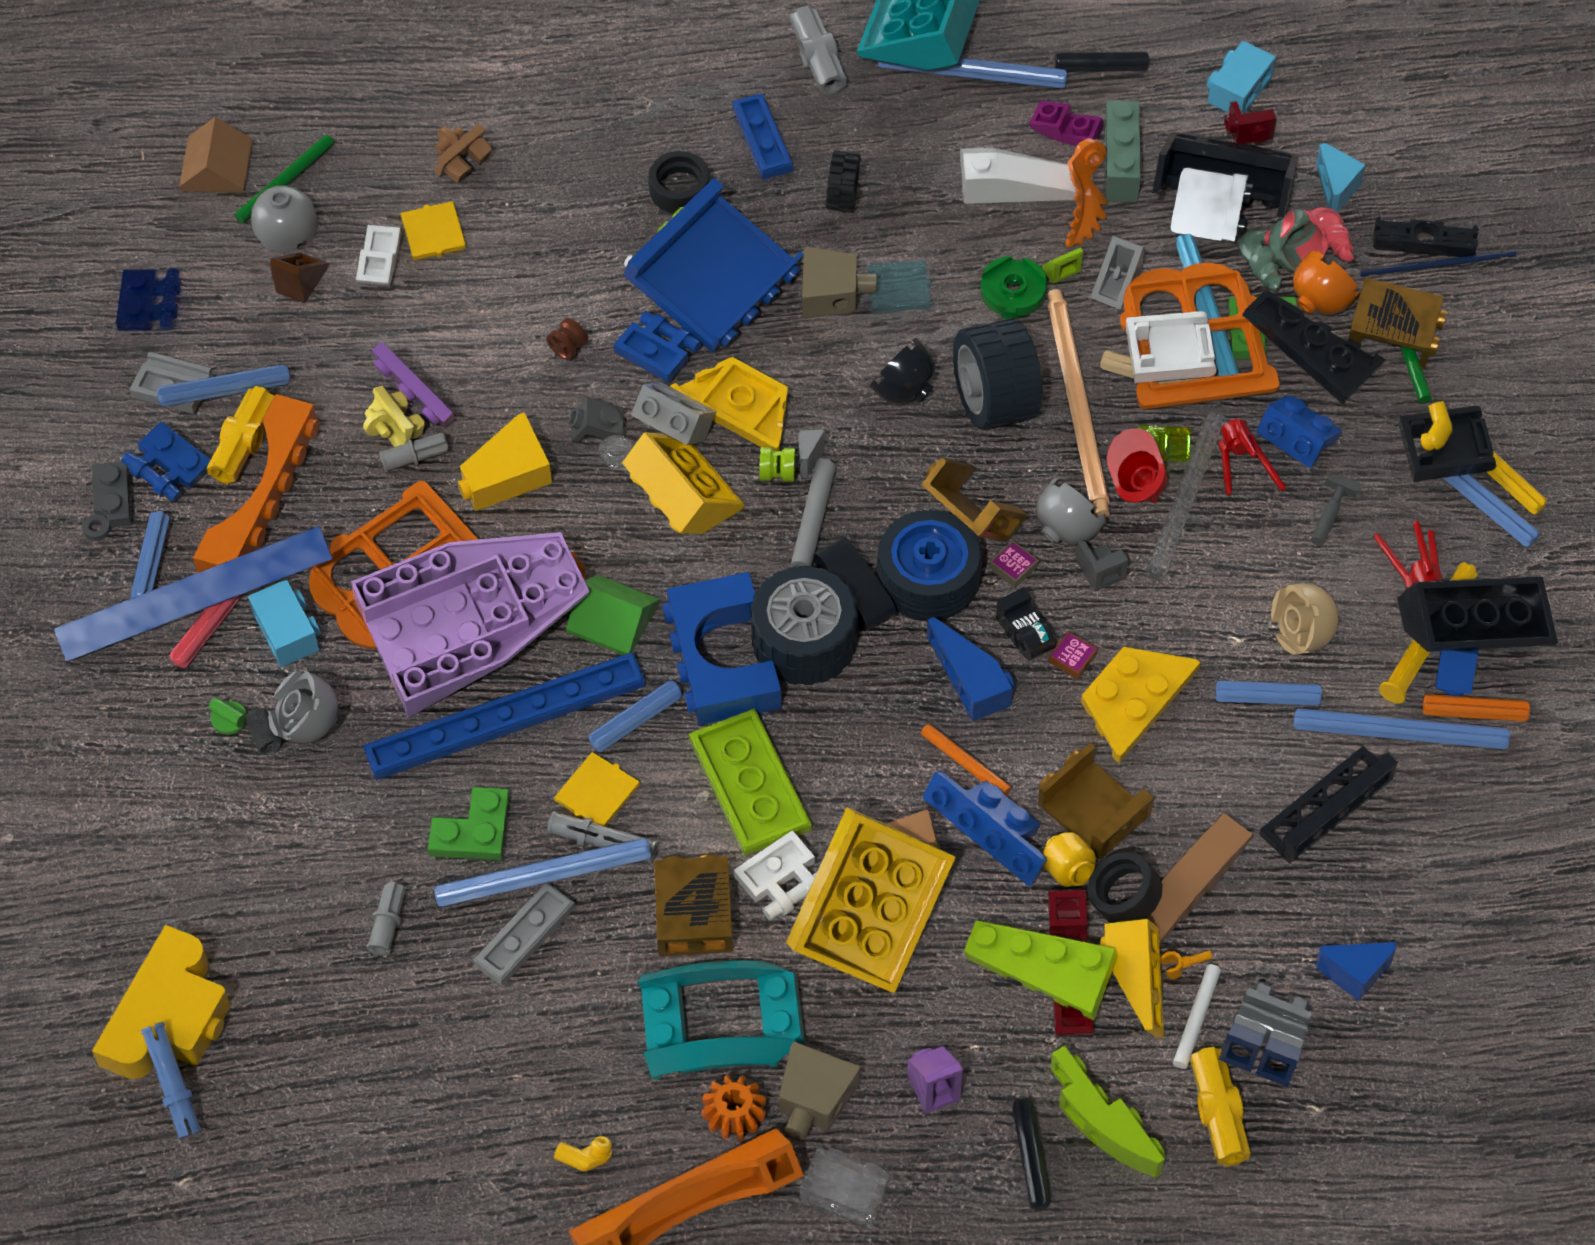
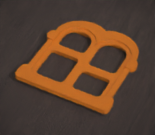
M1198 263L1185 267L1181 271L1170 268L1149 270L1137 276L1128 285L1124 294V312L1120 317V326L1124 331H1126V318L1141 316L1140 303L1150 293L1159 291L1172 294L1178 299L1182 312L1187 313L1197 312L1194 297L1202 287L1210 284L1227 287L1236 299L1238 314L1208 319L1207 324H1209L1210 332L1241 329L1245 335L1253 368L1252 372L1217 377L1213 375L1210 377H1199L1195 380L1159 384L1157 381L1140 382L1136 387V397L1140 408L1152 409L1273 393L1279 389L1277 371L1273 366L1268 365L1260 331L1242 315L1246 308L1257 298L1250 295L1249 288L1240 276L1239 271L1216 263ZM1148 339L1137 340L1140 358L1142 355L1150 354Z
M418 481L407 488L402 494V500L349 536L342 534L335 537L329 549L333 559L313 566L311 569L309 588L315 603L326 613L336 616V621L342 634L358 646L377 649L354 600L353 590L340 589L332 580L331 572L339 560L352 551L360 549L364 551L380 570L396 564L385 555L373 539L377 534L414 509L421 510L440 530V534L406 559L449 542L479 540L425 481Z

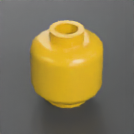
M1066 832L1051 837L1046 842L1042 853L1047 858L1044 865L1045 870L1064 887L1081 886L1088 882L1096 865L1094 851L1079 835L1073 832Z

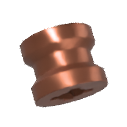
M564 318L559 324V329L551 331L546 336V341L557 356L564 360H570L576 354L575 350L578 347H584L588 343L589 338L584 328L578 322L571 318Z

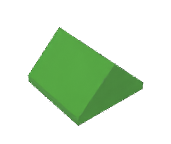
M595 575L585 580L589 589V595L572 608L566 633L621 655L633 652L660 605V599L600 575Z

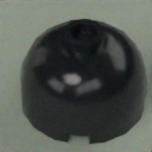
M914 338L911 342V345L914 347L912 350L906 345L880 372L882 375L879 378L881 380L880 384L873 380L869 386L887 402L896 405L907 404L914 398L921 402L934 388L930 384L935 375L936 364L934 358L926 346L917 338Z

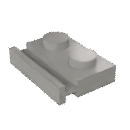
M148 352V359L145 364H142L129 390L132 398L160 405L157 399V389L160 386L213 377V374L209 367ZM201 400L166 407L194 414Z

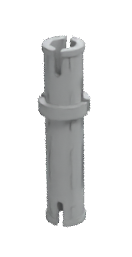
M557 811L552 812L547 825V833L575 840L577 845L583 847L587 844L599 848L618 844L608 841V837L624 842L643 838L593 823L594 820L588 817L582 820L560 814ZM571 827H576L586 831L597 833L598 836L595 837L585 833L571 830ZM647 839L651 858L645 861L652 863L657 852L658 841Z

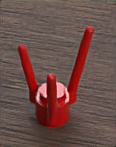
M1234 419L1225 423L1221 428L1223 439L1218 442L1222 457L1226 495L1230 496L1232 494L1230 451L1235 455H1242L1248 452L1252 458L1257 456L1279 490L1284 491L1286 489L1284 483L1257 444L1254 435L1250 433L1245 420Z
M1414 521L1413 527L1421 560L1411 565L1412 570L1410 574L1380 534L1375 533L1373 536L1381 550L1403 578L1406 589L1415 582L1444 581L1440 572L1435 533L1433 530H1429L1427 533L1429 558L1424 535L1418 521Z

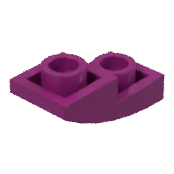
M1040 100L1029 126L1031 129L1049 138L1077 146L1085 139L1098 140L1104 124L1102 117L1072 113L1070 104Z

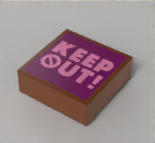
M1068 631L1049 655L1048 663L1078 680L1096 657L1098 648Z

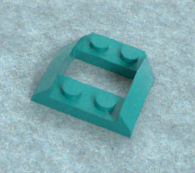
M714 961L642 974L637 982L642 991L647 1051H643L653 1080L661 1079V1075L679 1071L685 1074L729 1066L769 1065L770 1068L778 1067V1062L790 1052L793 1041L802 1045L805 1044L798 978L794 971L765 961ZM721 980H758L764 1037H727L687 1042L682 986Z

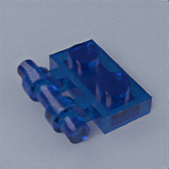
M168 268L166 277L158 280L156 270L123 269L116 316L117 330L151 331L152 320H160L159 326L163 329L172 328L173 320L177 318L178 314L176 297L181 292L180 271L176 268ZM156 296H163L162 302L155 304Z

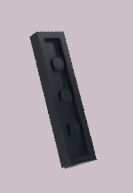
M1362 746L1262 827L1259 835L1291 864L1391 782L1398 762L1388 753L1378 760ZM1361 760L1364 761L1369 768L1358 777H1353L1352 767ZM1330 785H1347L1334 797L1327 798V788ZM1306 805L1321 806L1307 819H1301V809ZM1280 826L1296 827L1284 836L1283 842L1273 833Z

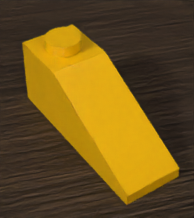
M1148 919L1104 924L1105 936L1101 937L1100 945L1116 949L1118 957L1112 971L1144 1029L1156 1038H1164L1159 927Z

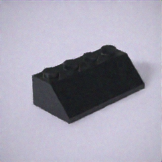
M1543 576L1415 582L1397 597L1404 631L1427 652L1550 646L1558 643Z

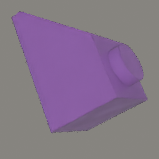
M943 1046L934 1050L931 1048L922 1049L916 1052L911 1059H908L907 1076L925 1114L960 1101L963 1070L960 1063Z

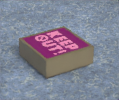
M1012 540L989 562V568L1016 588L1038 567L1039 560Z

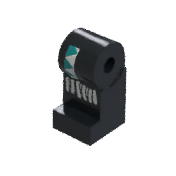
M1023 587L997 600L996 619L1015 647L1030 661L1053 650L1056 645L1052 631L1046 622L1041 619L1031 603L1032 597L1026 588Z

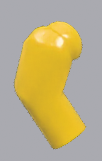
M1444 401L1428 406L1433 425L1429 433L1422 434L1420 438L1421 445L1426 451L1439 450L1444 447L1452 433V424Z
M603 1136L596 1137L590 1146L582 1150L560 1142L556 1148L554 1159L586 1172L609 1161L612 1156V1144L608 1138Z

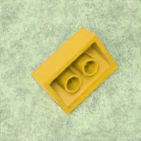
M644 432L622 462L630 472L632 481L646 491L650 496V502L669 519V525L678 533L703 534L741 511L745 506L694 444L686 445L667 434Z

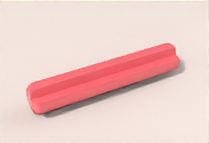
M243 594L205 608L171 651L170 658L172 663L181 668L187 667Z

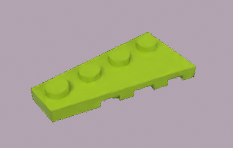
M978 920L975 921L964 949V954L968 960L1005 978L1011 977L1034 992L1038 990L1053 997L1055 1002L1067 1008L1071 1006L1082 1011L1084 1016L1092 1020L1096 1018L1118 957L1115 948Z

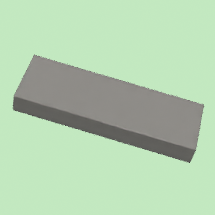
M545 883L473 960L474 966L500 986H503L575 909V903L552 885Z

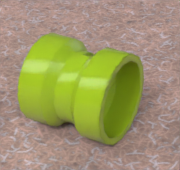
M761 447L760 481H771L773 478H781L783 482H794L795 448H784L782 451H774L772 447Z

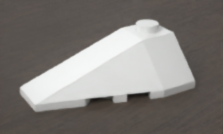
M997 148L960 149L964 204L1074 200V193L1076 191L1070 179V171L1067 164Z

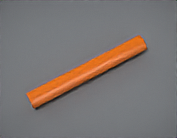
M930 723L924 726L920 734L981 782L987 780L992 785L997 786L1005 796L1010 793L1012 787Z

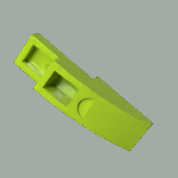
M1066 1046L1054 1051L1051 1057L1050 1069L1064 1087L1060 1092L1059 1107L1070 1121L1090 1141L1119 1162L1154 1178L1161 1175L1165 1161V1152L1158 1140L1154 1137L1150 1139L1143 1130V1122L1137 1111L1133 1107L1128 1108L1121 1098L1108 1105L1109 1101L1103 1089L1098 1084L1093 1085L1086 1076L1087 1070L1080 1057L1076 1054L1072 1056Z

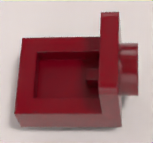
M1233 101L1230 102L1228 114L1224 116V125L1227 134H1232L1235 143H1262L1273 139L1277 118L1273 109L1241 114L1238 102Z

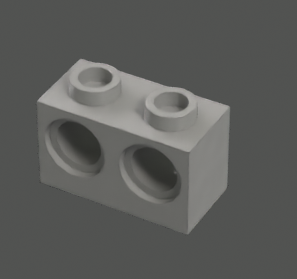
M662 382L643 384L631 416L686 445H692L705 441L717 411Z

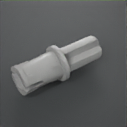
M438 433L411 442V439H407L408 443L378 452L384 471L388 472L411 463H415L416 466L419 465L418 461L446 453L448 445L444 434Z
M389 882L384 885L378 910L372 914L374 925L367 949L375 955L387 956L391 952L390 948L395 929L401 924L399 913L405 894V888L401 884Z

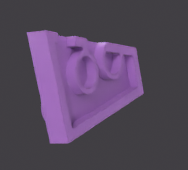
M382 341L372 350L376 360L373 365L386 378L391 377L399 385L397 389L410 402L415 400L423 407L421 413L431 424L435 426L439 422L446 429L455 420L453 412Z

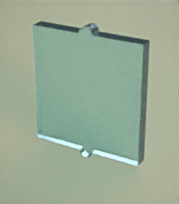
M924 260L867 265V273H876V294L870 293L872 312L930 308L928 289L931 287V281L927 279Z

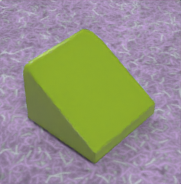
M1080 247L1042 265V269L1050 281L1057 283L1081 272L1083 250Z

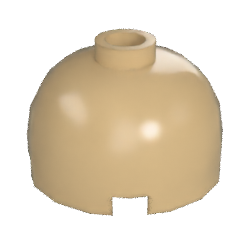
M1312 583L1287 585L1286 588H1281L1276 592L1272 602L1271 619L1272 623L1278 622L1279 630L1282 633L1275 634L1278 642L1286 651L1296 655L1315 652L1326 646L1334 638L1337 631L1339 612L1335 601L1327 590Z

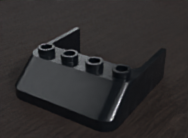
M1172 132L1159 154L1152 193L1159 194L1164 183L1167 187L1178 189L1181 171L1184 168L1234 176V173L1247 175L1246 184H1252L1250 198L1262 200V204L1265 206L1279 207L1277 217L1284 218L1298 156L1284 151L1193 134Z

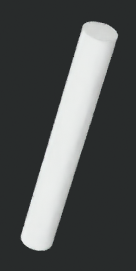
M1208 964L1173 1060V1064L1178 1068L1186 1069L1188 1067L1221 969L1216 965Z

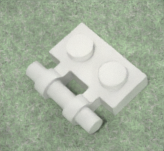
M791 831L734 869V877L755 903L767 895L771 898L773 902L762 909L767 919L771 921L780 914L785 916L793 911V905L807 896L817 874L816 872L811 875L807 870L808 867L815 863V856L794 831ZM795 877L799 884L785 893L780 886Z

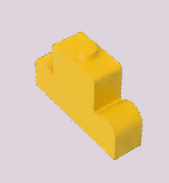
M165 924L92 1050L99 1067L129 1079H139L148 1075L154 1065L141 1030L151 1026L155 1040L158 1041L154 1024L161 1022L165 1023V1029L175 1058L190 1065H197L211 1041L218 1039L223 1030L224 1018L230 1009V1002L223 986L204 979L208 972L209 964L203 945L198 938Z

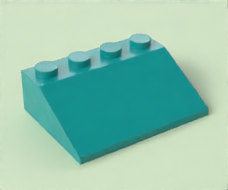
M876 0L857 49V54L863 58L926 70L940 67L949 68L958 64L980 0Z

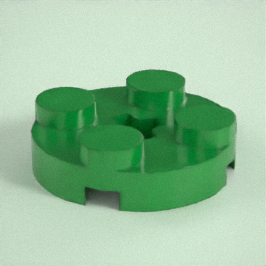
M1004 256L992 261L984 269L980 282L982 300L987 307L1001 314L1005 320L1011 318L1018 319L1019 316H1025L1034 312L1046 299V275L1043 269L1031 259L1023 257V260L1020 261L1012 260V256ZM1007 284H1020L1018 290H1010L1007 288Z

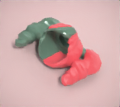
M1317 207L1309 211L1303 209L1292 210L1285 214L1284 218L1278 221L1271 231L1249 230L1241 237L1239 251L1244 259L1249 262L1252 273L1259 278L1264 287L1270 288L1274 292L1278 291L1281 286L1279 268L1275 263L1283 269L1294 273L1296 267L1308 252L1314 250L1325 255L1328 248H1331L1334 255H1338V258L1342 261L1350 262L1354 259L1352 254L1353 246L1350 242L1348 230L1343 226V219L1332 208Z

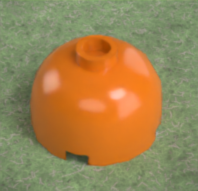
M1312 250L1300 261L1293 275L1294 291L1299 297L1296 302L1308 314H1312L1315 311L1320 315L1332 316L1343 312L1359 297L1360 292H1354L1358 286L1340 265L1334 261L1330 265L1321 261L1325 255Z

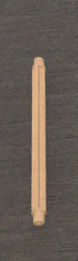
M1054 289L1047 294L1049 299L1047 306L1052 322L1089 501L1095 506L1093 508L1094 516L1098 518L1102 513L1106 518L1110 514L1108 508L1110 500L1098 453L1067 309V301L1063 299L1061 290Z

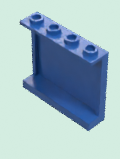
M715 178L628 261L623 275L678 324L691 331L693 337L700 340L712 353L721 345L725 348L728 347L738 335L736 330L742 324L745 326L750 325L760 312L758 308L763 303L767 305L772 303L781 291L779 287L784 282L790 284L801 272V268L798 266L804 255L799 252L792 258L720 195L724 185Z

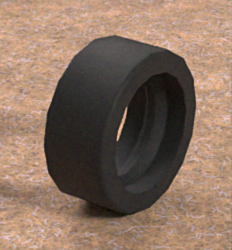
M688 151L665 153L657 158L649 168L648 184L652 202L661 210L672 214L680 207H684L710 182V172L706 162L698 155ZM675 173H687L699 181L695 187L684 192H672L660 185L662 179Z
M1128 851L1115 853L1102 860L1094 868L1088 881L1087 893L1091 904L1109 923L1146 919L1155 911L1159 904L1163 885L1159 874L1141 855ZM1130 873H1140L1143 876L1142 885L1138 893L1131 900L1120 905H1110L1107 902L1108 893L1112 885L1119 878Z

